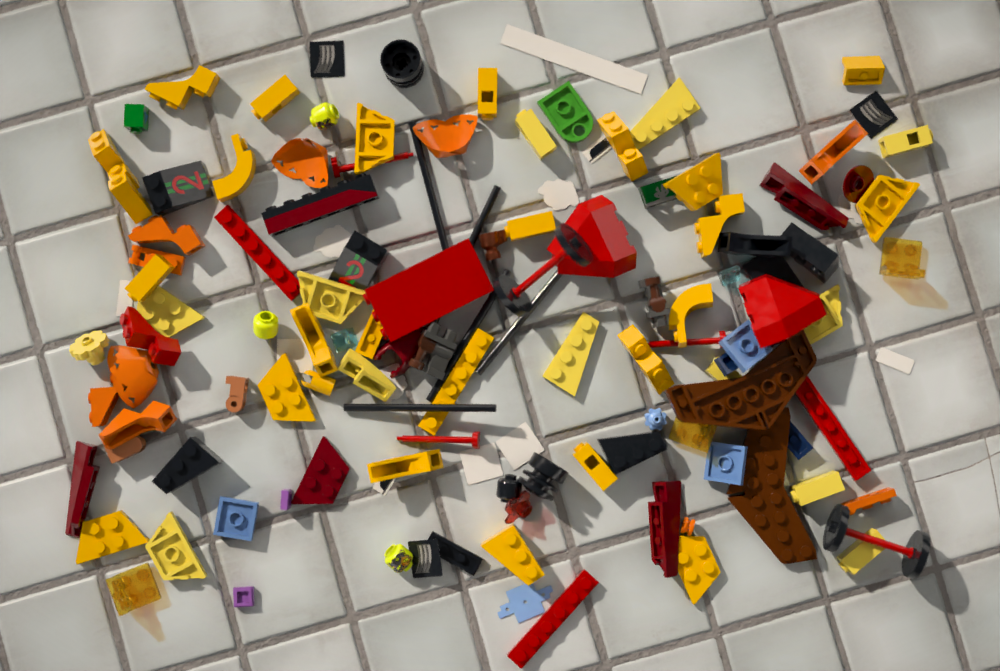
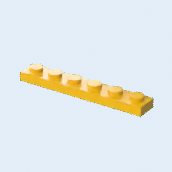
M479 328L476 330L432 404H454L494 340V337ZM426 412L418 426L435 436L449 412Z

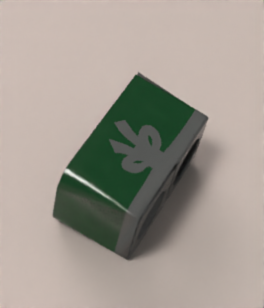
M674 177L638 188L645 209L677 199L675 197L676 194L671 189H666L663 186L664 183Z

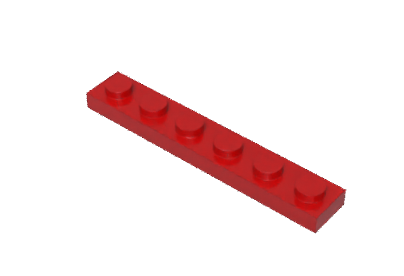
M228 204L214 216L220 225L291 301L300 295L299 280Z
M807 376L795 392V395L853 481H857L872 470Z
M583 569L509 651L507 657L522 669L599 582L588 571Z

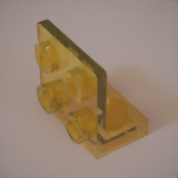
M884 237L879 275L916 280L924 278L925 270L919 269L922 242Z
M675 417L668 438L708 453L717 426L682 423Z
M149 563L142 564L106 579L119 616L161 599V594Z

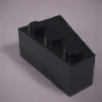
M792 222L782 233L781 236L792 237L790 256L823 283H826L839 267V254Z
M658 431L597 439L615 475L667 450Z
M196 436L190 437L152 482L165 494L172 493L218 464H221L224 460Z

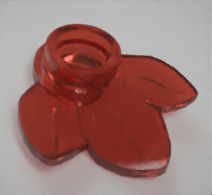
M526 490L522 491L518 498H512L506 503L505 511L508 513L505 519L506 524L513 523L518 517L526 518L533 509L529 502L531 495Z

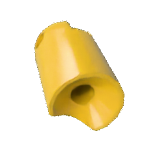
M311 370L304 372L307 375L313 376L311 383L301 380L304 387L327 396L331 395L336 379L326 375L320 378L317 372Z

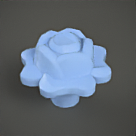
M650 408L649 413L644 414L646 419L645 425L649 426L650 430H661L662 425L667 424L666 413L662 412L661 408Z

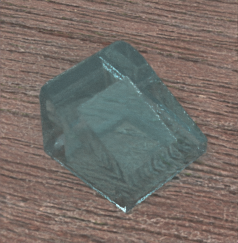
M738 265L718 273L722 286L740 280V267Z
M352 327L331 335L337 353L358 345V340Z

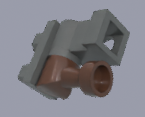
M660 276L638 281L639 288H645L646 309L649 311L646 313V317L651 318L653 328L668 325L666 315L670 314L669 308L665 309V303L667 302L662 295Z
M432 321L428 324L426 330H421V335L417 340L418 352L415 359H410L408 365L443 380L445 369L457 347V344L454 343L457 333L446 329L443 337L437 336L441 325ZM429 353L430 356L426 364L422 363L426 354Z

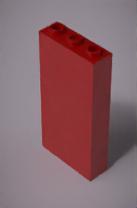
M469 238L364 289L365 294L362 296L367 306L372 305L374 311L371 314L376 323L380 321L383 327L380 329L382 336L385 340L389 339L392 342L494 291Z

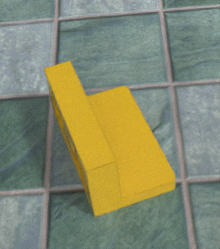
M880 56L842 57L844 66L843 85L882 84L885 67Z

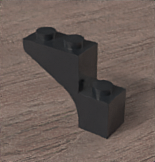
M724 232L719 235L718 252L776 258L790 257L792 250V237L748 235L734 232Z

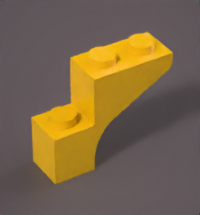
M199 65L196 72L185 81L149 83L145 90L150 94V98L158 102L162 99L167 102L166 105L170 108L184 110L192 92L202 98L204 96L211 98L220 77L217 73Z
M613 111L597 119L601 130L615 151L624 173L631 182L646 175L648 170L643 155L634 146L629 128Z
M103 129L100 132L93 133L88 139L92 154L106 170L109 179L114 175H120L125 172L136 188H140L137 178L123 161L107 132Z
M743 193L719 196L716 199L717 201L714 202L715 212L718 215L701 217L696 220L697 223H694L695 234H698L699 238L696 247L697 252L701 253V258L707 257L712 253L724 222L732 216L742 215L745 212Z
M309 303L291 309V315L320 378L337 371L338 368L334 355L326 342L322 326Z
M633 324L617 335L624 348L636 361L659 395L674 384L661 359L652 351L645 337Z
M440 449L367 464L371 483L444 468Z

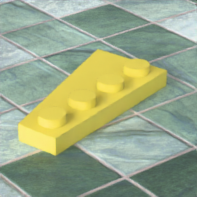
M680 77L630 131L634 146L638 151L701 109Z
M582 312L543 374L544 378L574 397L599 321L585 312Z

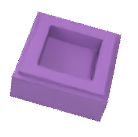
M291 489L281 490L280 510L291 508Z
M254 586L233 588L234 607L254 606Z

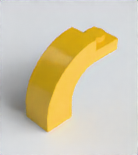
M239 134L231 136L237 156L235 169L228 176L212 181L217 199L221 202L233 199L243 193L252 182L255 174V153L252 150L246 151L248 149L246 139L242 138Z
M711 283L687 289L679 295L671 307L669 330H677L673 331L674 342H678L679 348L687 347L684 323L688 315L697 309L713 307Z

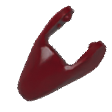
M422 326L392 342L385 343L376 352L373 358L375 361L381 360L382 355L388 349L395 351L401 358L402 365L397 367V370L391 372L390 377L392 379L401 376L410 367L408 365L411 358L415 359L419 349L417 340L421 335V330H426L425 327Z

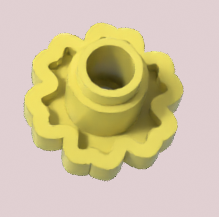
M93 331L90 334H84L75 340L76 343L70 345L69 352L77 361L86 360L91 365H97L105 359L103 348L109 345V338L102 331Z

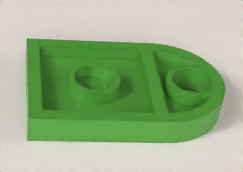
M569 81L537 102L544 115L563 140L570 143H578L585 140L591 133L593 127L592 115ZM576 127H582L585 133L582 136H577L574 133Z

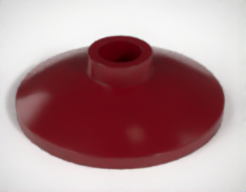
M858 165L847 173L843 182V194L848 201L857 203L873 183L874 175L869 167Z

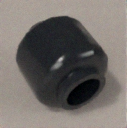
M505 474V477L498 480L496 496L500 498L501 502L516 503V500L521 498L522 484L516 479V475Z

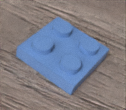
M749 319L718 342L742 373L773 350L770 345L762 349L760 348Z
M708 441L704 480L743 485L748 447Z
M220 496L213 535L252 541L259 502Z

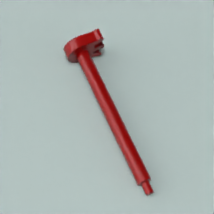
M413 152L395 154L394 159L385 163L409 159L408 157L414 156ZM331 158L335 178L341 177L340 173L355 169V163L338 166L337 158Z
M719 331L720 337L686 339L687 346L719 344L718 342L726 337L725 331ZM674 340L648 341L650 348L678 346V342H674Z
M474 432L472 437L412 435L397 437V440L402 442L472 444L474 449H480V432Z

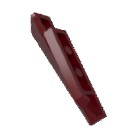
M774 162L759 186L776 193L775 201L821 230H829L830 227L841 226L842 228L847 226L849 220L847 216Z
M77 441L75 447L65 531L66 535L80 538L82 524L87 516L100 466L93 465L98 446Z
M681 481L652 482L655 501L648 502L651 558L655 565H660L663 569V576L668 578L678 575Z

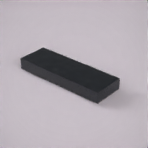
M432 531L428 540L438 539L440 558L474 576L483 558Z

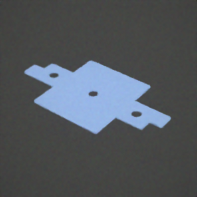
M533 583L529 586L523 584L506 591L510 602L500 606L502 611L498 612L499 618L501 619L514 613L518 623L544 613L541 602L550 598L549 593L553 592L551 585L536 591Z

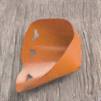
M464 114L452 116L446 121L438 119L427 120L413 126V131L436 158L462 155L467 151L477 125L478 117ZM458 121H460V123L458 124V126L455 125V124H453L454 122L457 123Z
M296 138L284 144L274 154L271 162L285 176L292 179H302L306 185L313 188H323L328 185V150L308 138L303 140ZM283 160V167L277 161ZM292 168H294V170L296 171V173H294L293 171H289V170L292 169Z
M122 345L110 347L107 362L110 372L116 377L117 392L121 399L134 409L141 405L156 387L159 375L158 367L156 364L154 365L155 369L151 366L152 360L147 350ZM114 363L119 364L118 370L116 369V365ZM122 384H124L125 386L128 387V388H126L125 392H124V387L122 386Z

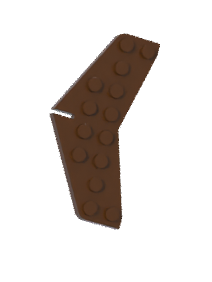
M803 329L783 341L743 377L675 385L664 391L677 419L682 423L765 431L766 429L759 413L766 428L770 429L816 364L817 358Z
M789 407L783 409L770 429L766 428L759 413L766 430H747L742 445L748 447L743 485L729 484L726 494L745 492V494L730 496L727 499L781 563L790 564L817 559L816 549L784 488L790 427Z

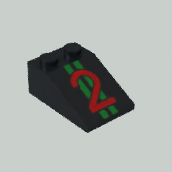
M201 161L161 170L142 177L154 212L159 216L167 215L214 197Z
M354 231L345 245L329 280L364 290L370 286L390 252L357 231Z

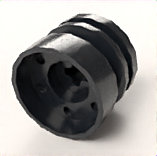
M395 40L384 47L380 63L390 83L398 88L415 86L424 74V64L418 48L407 40Z
M534 452L528 462L534 468L533 472L524 469L523 473L529 476L527 480L520 476L518 481L526 490L539 498L552 501L554 496L548 493V490L558 492V489L552 483L555 481L563 484L569 473Z

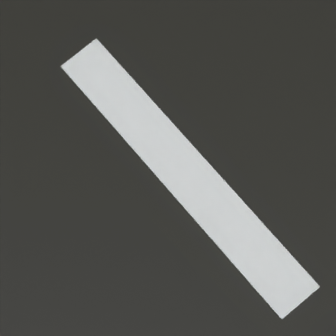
M508 24L500 44L638 94L642 93L648 77L647 74Z

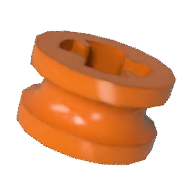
M685 517L680 533L686 532L688 536H691L695 526V519L689 520L688 517Z

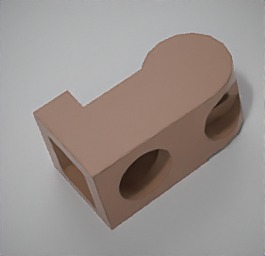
M226 376L225 384H231L229 398L226 400V408L230 412H239L244 409L249 378Z
M136 436L114 449H107L105 446L104 448L111 464L142 452L146 447V441L141 436Z

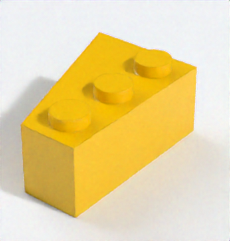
M514 523L481 543L483 549L528 586L545 575Z

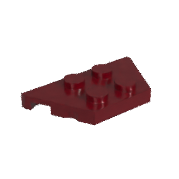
M322 437L291 504H333L351 468L341 458L337 450L334 449L327 437Z

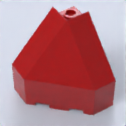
M603 195L579 203L565 222V224H568L579 233L587 243L593 254V261L584 267L567 255L556 264L558 274L614 278L636 268L637 252L634 245L630 246L626 238L628 232L622 220L618 221L614 211L617 209L614 203ZM556 236L546 249L552 253V258L563 249Z
M768 274L739 285V291L744 299L747 315L751 320L753 332L761 349L790 338L827 315L819 293Z

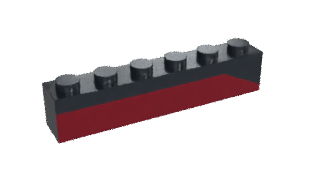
M363 173L357 175L355 180L349 182L348 180L340 181L337 183L338 186L330 188V186L323 187L319 190V193H307L301 196L302 199L296 201L290 199L283 202L284 205L280 207L271 206L266 208V212L261 214L268 234L274 237L379 199L371 175Z

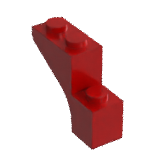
M128 306L125 313H122L120 317V325L123 328V338H125L126 345L128 347L147 349L152 363L175 366L182 353L178 339L161 335L135 308Z

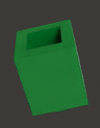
M125 104L124 127L134 134L148 131L149 108L144 104Z

